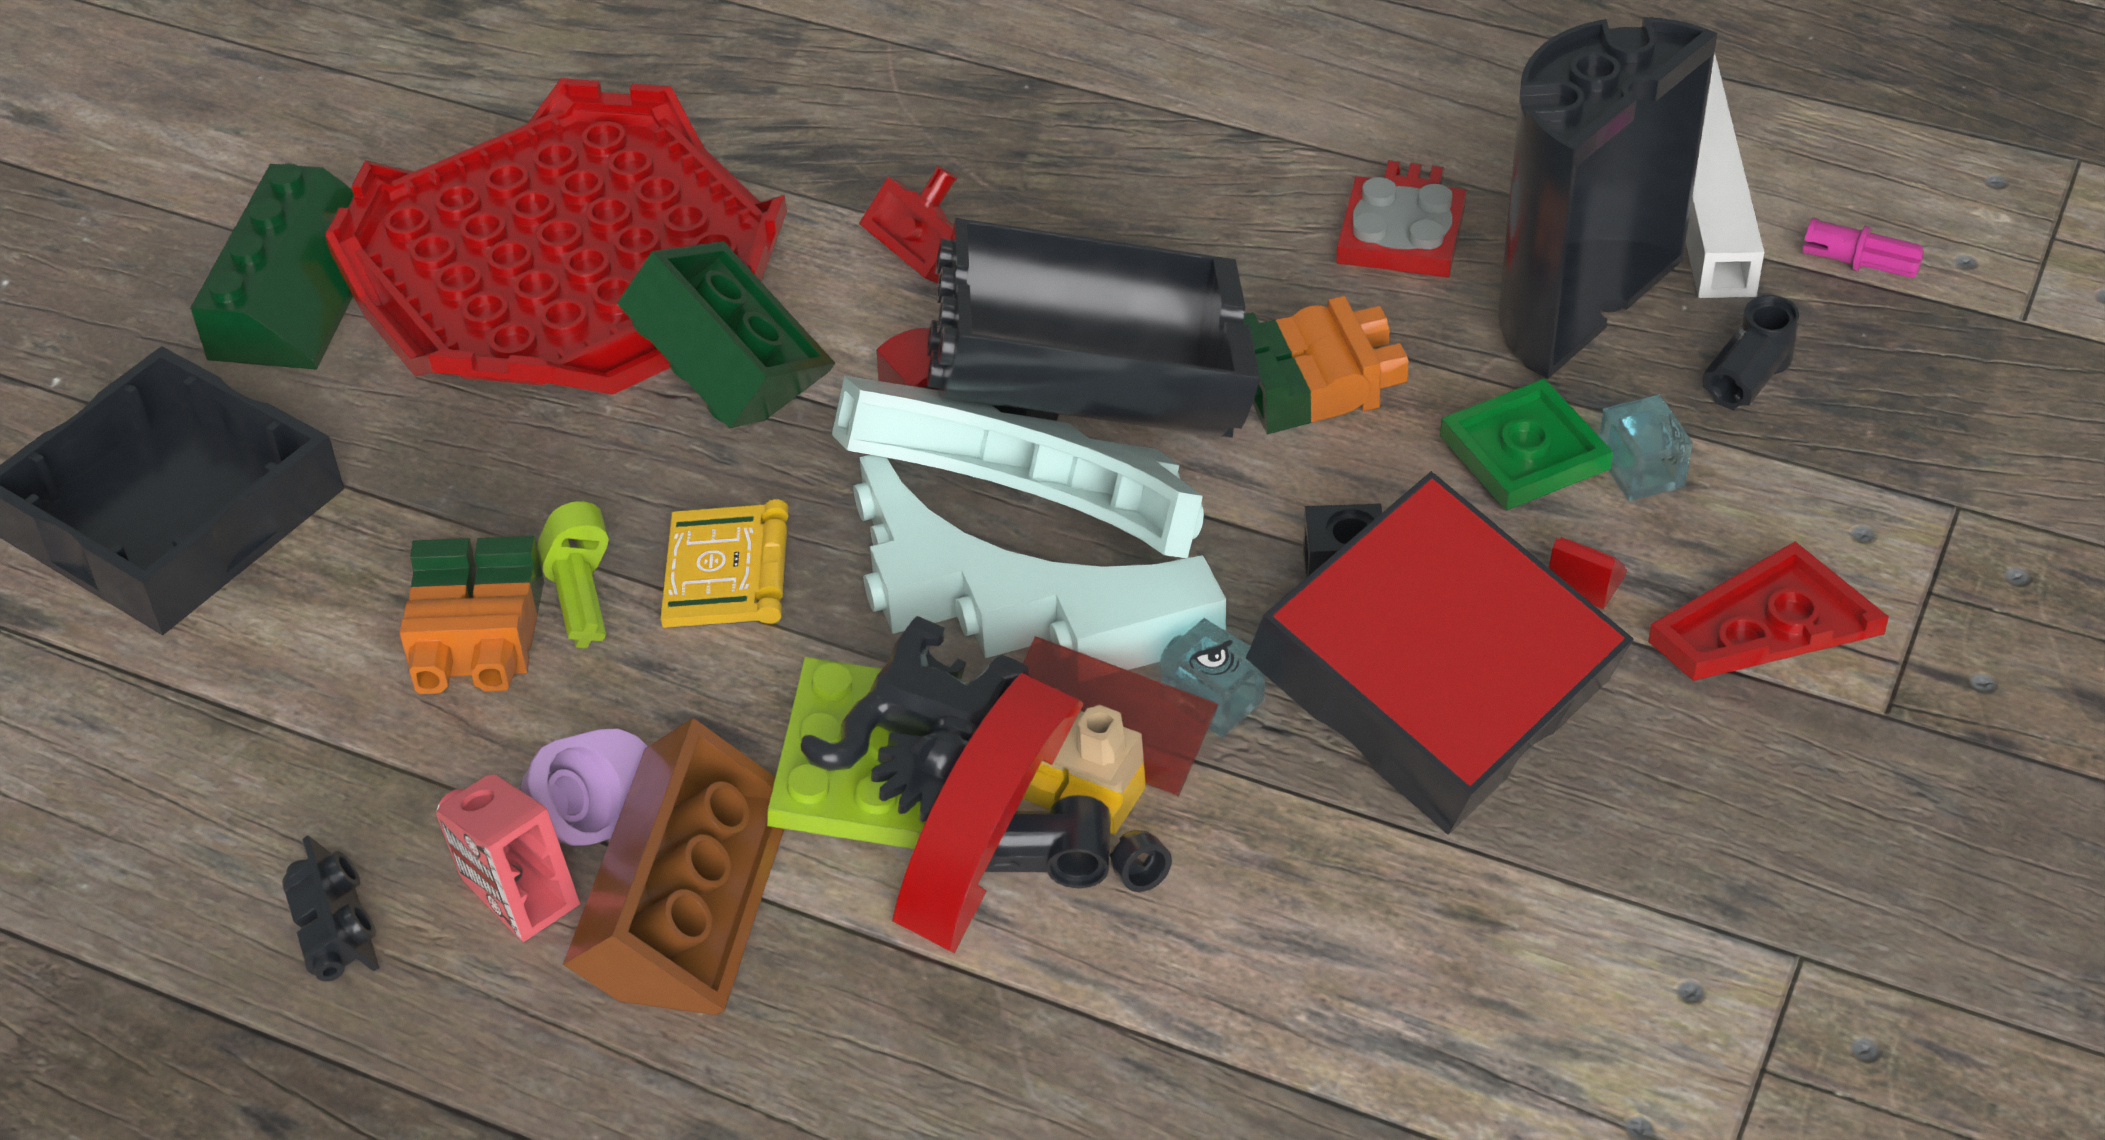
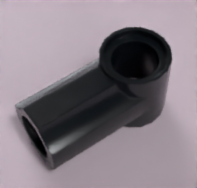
M1763 295L1747 303L1742 325L1704 372L1703 387L1710 392L1716 404L1733 411L1742 405L1749 406L1772 375L1784 372L1790 367L1793 360L1799 322V311L1793 302L1776 295Z
M1074 795L1056 801L1050 811H1016L985 872H1047L1049 877L1056 883L1078 889L1092 887L1101 883L1107 877L1109 871L1111 827L1109 808L1102 801L1091 796Z

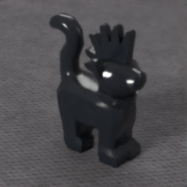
M916 616L895 643L888 663L878 673L868 694L853 706L842 721L841 741L830 743L813 735H805L801 740L800 749L810 765L827 771L850 769L866 755L874 728L879 726L890 732L888 746L879 748L877 760L882 764L873 767L871 781H887L879 789V800L886 801L902 794L898 803L899 814L907 813L916 803L921 802L919 820L925 822L955 763L983 719L1021 673L1029 676V667L1002 654L991 661L989 666L980 675L967 683L961 680L966 662L957 658L953 664L944 665L930 654V646H940L944 642L945 627Z

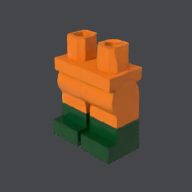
M1341 296L1328 299V307L1322 305L1308 306L1299 310L1291 317L1262 323L1258 322L1254 312L1244 314L1243 325L1250 326L1260 374L1253 406L1267 435L1347 414L1358 407H1361L1363 412L1380 408V389L1408 382V357L1401 343L1373 349L1389 344V325L1381 306L1353 312L1346 297Z
M535 536L477 538L474 555L470 538L413 540L410 555L413 576L409 600L405 605L404 619H402L399 633L414 690L418 694L442 693L444 689L448 688L450 677L472 676L474 686L484 692L507 691L514 674H527L528 651L533 640L544 585Z

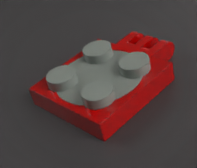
M1388 160L1384 178L1356 176L1337 244L1336 264L1449 278L1464 215L1467 189L1451 188L1442 185L1444 167L1432 165L1429 179L1421 178L1422 164L1410 163L1407 176H1401L1400 161Z

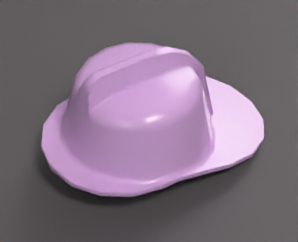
M598 729L555 740L539 748L521 780L520 791L547 808L559 843H567L571 846H587L609 840L615 829L643 752L648 746L636 735L621 729Z

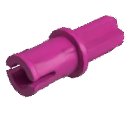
M1812 218L1804 239L1807 243H1804L1802 253L1806 255L1811 254L1853 264L1852 269L1859 272L1860 267L1864 266L1909 278L1917 275L1924 256L1923 247L1920 244L1871 233L1872 228L1865 225L1863 230L1821 221L1817 218Z

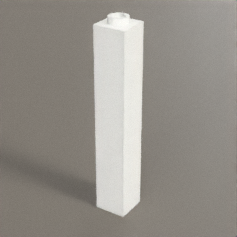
M1714 53L1686 245L1698 298L1756 297L1764 249Z

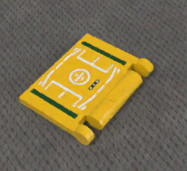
M773 499L764 505L672 512L660 618L662 627L760 621L765 624L777 623L781 619L782 613L780 600L783 597L787 541V525L785 522L788 520L789 512L787 503L779 499Z

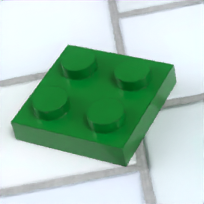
M1545 378L1441 418L1440 437L1506 511L1611 469L1613 450Z

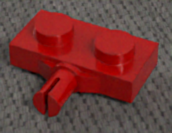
M937 165L921 193L912 191L902 182L887 177L859 224L922 277L938 284L940 275L936 274V262L941 238L951 240L954 224L947 219L940 204L958 178L948 170Z

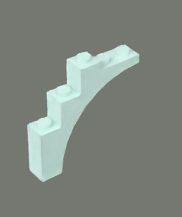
M844 376L832 436L847 451L941 468L1025 491L1110 523L1141 539L1161 554L1167 556L1188 558L1192 539H1195L1201 531L1204 517L1201 504L1203 496L1180 479L1178 473L1180 465L1158 449L1089 439L1070 423L1002 413L990 404L940 398L938 390Z
M876 455L859 457L862 483L853 485L854 498L862 521L872 519L874 526L870 527L873 546H870L873 573L863 576L864 586L872 611L883 610L892 634L905 631L916 616L934 623L958 617L964 635L970 636L975 634L985 658L1051 641L1058 660H1069L1079 683L1215 647L1226 641V598L1203 555L1153 565L1100 567L1051 562L1007 551L964 533L929 510L901 482L887 457Z

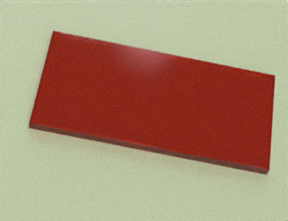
M1035 636L1023 661V664L1029 667V676L1079 699L1084 703L1080 711L1085 712L1089 707L1102 705L1120 712L1123 727L1142 734L1145 784L1179 797L1217 711L1218 704Z

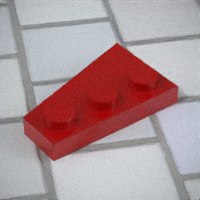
M1794 541L1652 623L1648 642L1691 680L1696 681L1884 635L1889 616Z

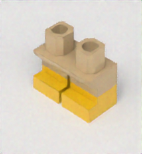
M1102 705L1089 707L1085 712L1080 711L1053 764L1041 762L1023 799L1050 810L1056 801L1067 796H1091L1102 801L1109 808L1111 814L1110 833L1115 835L1146 788L1142 734L1123 727L1121 713Z

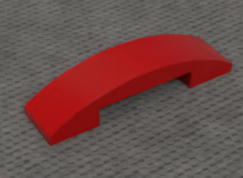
M1023 673L1006 689L969 740L930 811L903 878L893 914V922L955 953L987 892L978 883L1041 762L1053 764L1084 704L1083 702Z

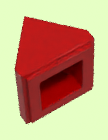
M1563 537L1560 539L1556 538L1548 567L1595 607L1602 610L1608 604L1627 572L1625 565L1615 557Z

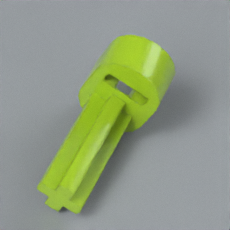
M585 501L570 502L555 509L548 517L537 544L542 571L546 578L556 584L568 639H574L575 647L580 649L588 648L591 641L602 642L606 636L592 574L598 568L607 549L609 538L601 509L593 503ZM568 539H575L577 548L570 547Z

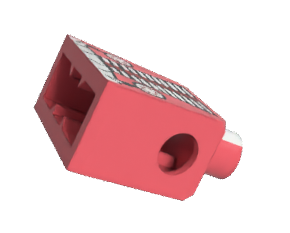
M496 774L487 775L466 789L452 790L441 799L437 807L436 816L460 877L523 943L580 905L548 810L542 804ZM513 865L518 866L522 870V876L517 882H515L514 877L521 872Z

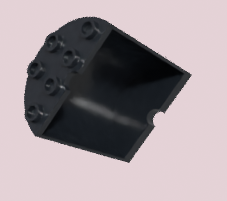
M1643 17L1642 27L1609 28L1607 19L1578 25L1552 37L1541 45L1529 58L1521 77L1498 315L1500 328L1507 344L1528 369L1549 379L1606 329L1607 318L1601 314L1602 311L1616 312L1621 309L1627 310L1683 261L1718 33L1690 23L1655 17Z
M955 218L952 239L941 238L936 262V274L940 275L937 288V303L940 304L938 321H931L927 342V356H931L927 386L937 388L940 398L1233 438L1234 428L1242 429L1257 392L1260 374L1250 326L1243 325L1246 307L1236 259Z

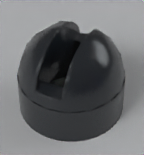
M1132 830L1125 832L1119 837L1120 842L1110 852L1111 865L1116 876L1129 890L1134 892H1145L1158 886L1166 878L1171 868L1172 857L1169 850L1156 836L1147 831ZM1142 853L1148 854L1144 862L1137 858Z

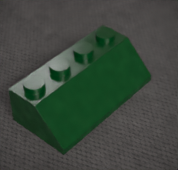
M291 163L270 164L190 307L208 361L317 370L353 298L352 292L330 253L325 234L338 209L348 208L354 198V194L349 186L323 167L298 166Z

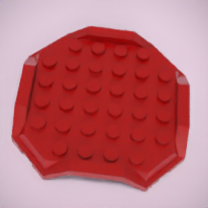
M560 78L526 125L413 172L365 160L351 185L354 194L351 204L348 208L338 209L325 236L330 253L364 317L415 377L439 373L459 375L464 379L539 386L556 384L614 395L670 368L669 361L650 340L644 338L635 330L632 320L617 304L651 252L725 242L754 275L762 281L785 219L787 208L785 194L760 202L703 147L671 86L632 83L630 94L602 92L600 81Z

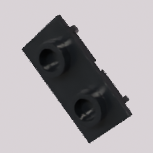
M307 835L303 838V843L308 859L298 860L290 864L286 870L287 874L282 880L293 922L302 928L297 932L307 971L316 975L320 981H332L339 978L344 972V967L356 959L371 970H377L380 967L371 941L376 936V930L371 918L360 905L355 889L360 885V878L355 867L342 852L335 851L331 853Z

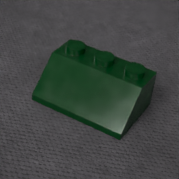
M725 242L652 251L617 302L620 308L632 320L635 330L655 345L669 361L672 371L691 385L707 403V408L711 415L720 422L725 423L729 429L765 421L830 372L836 364Z

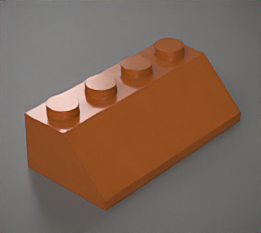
M691 718L646 747L563 965L619 1002L718 1015L725 1011L784 832L782 828L767 826L768 807L776 777L694 718Z

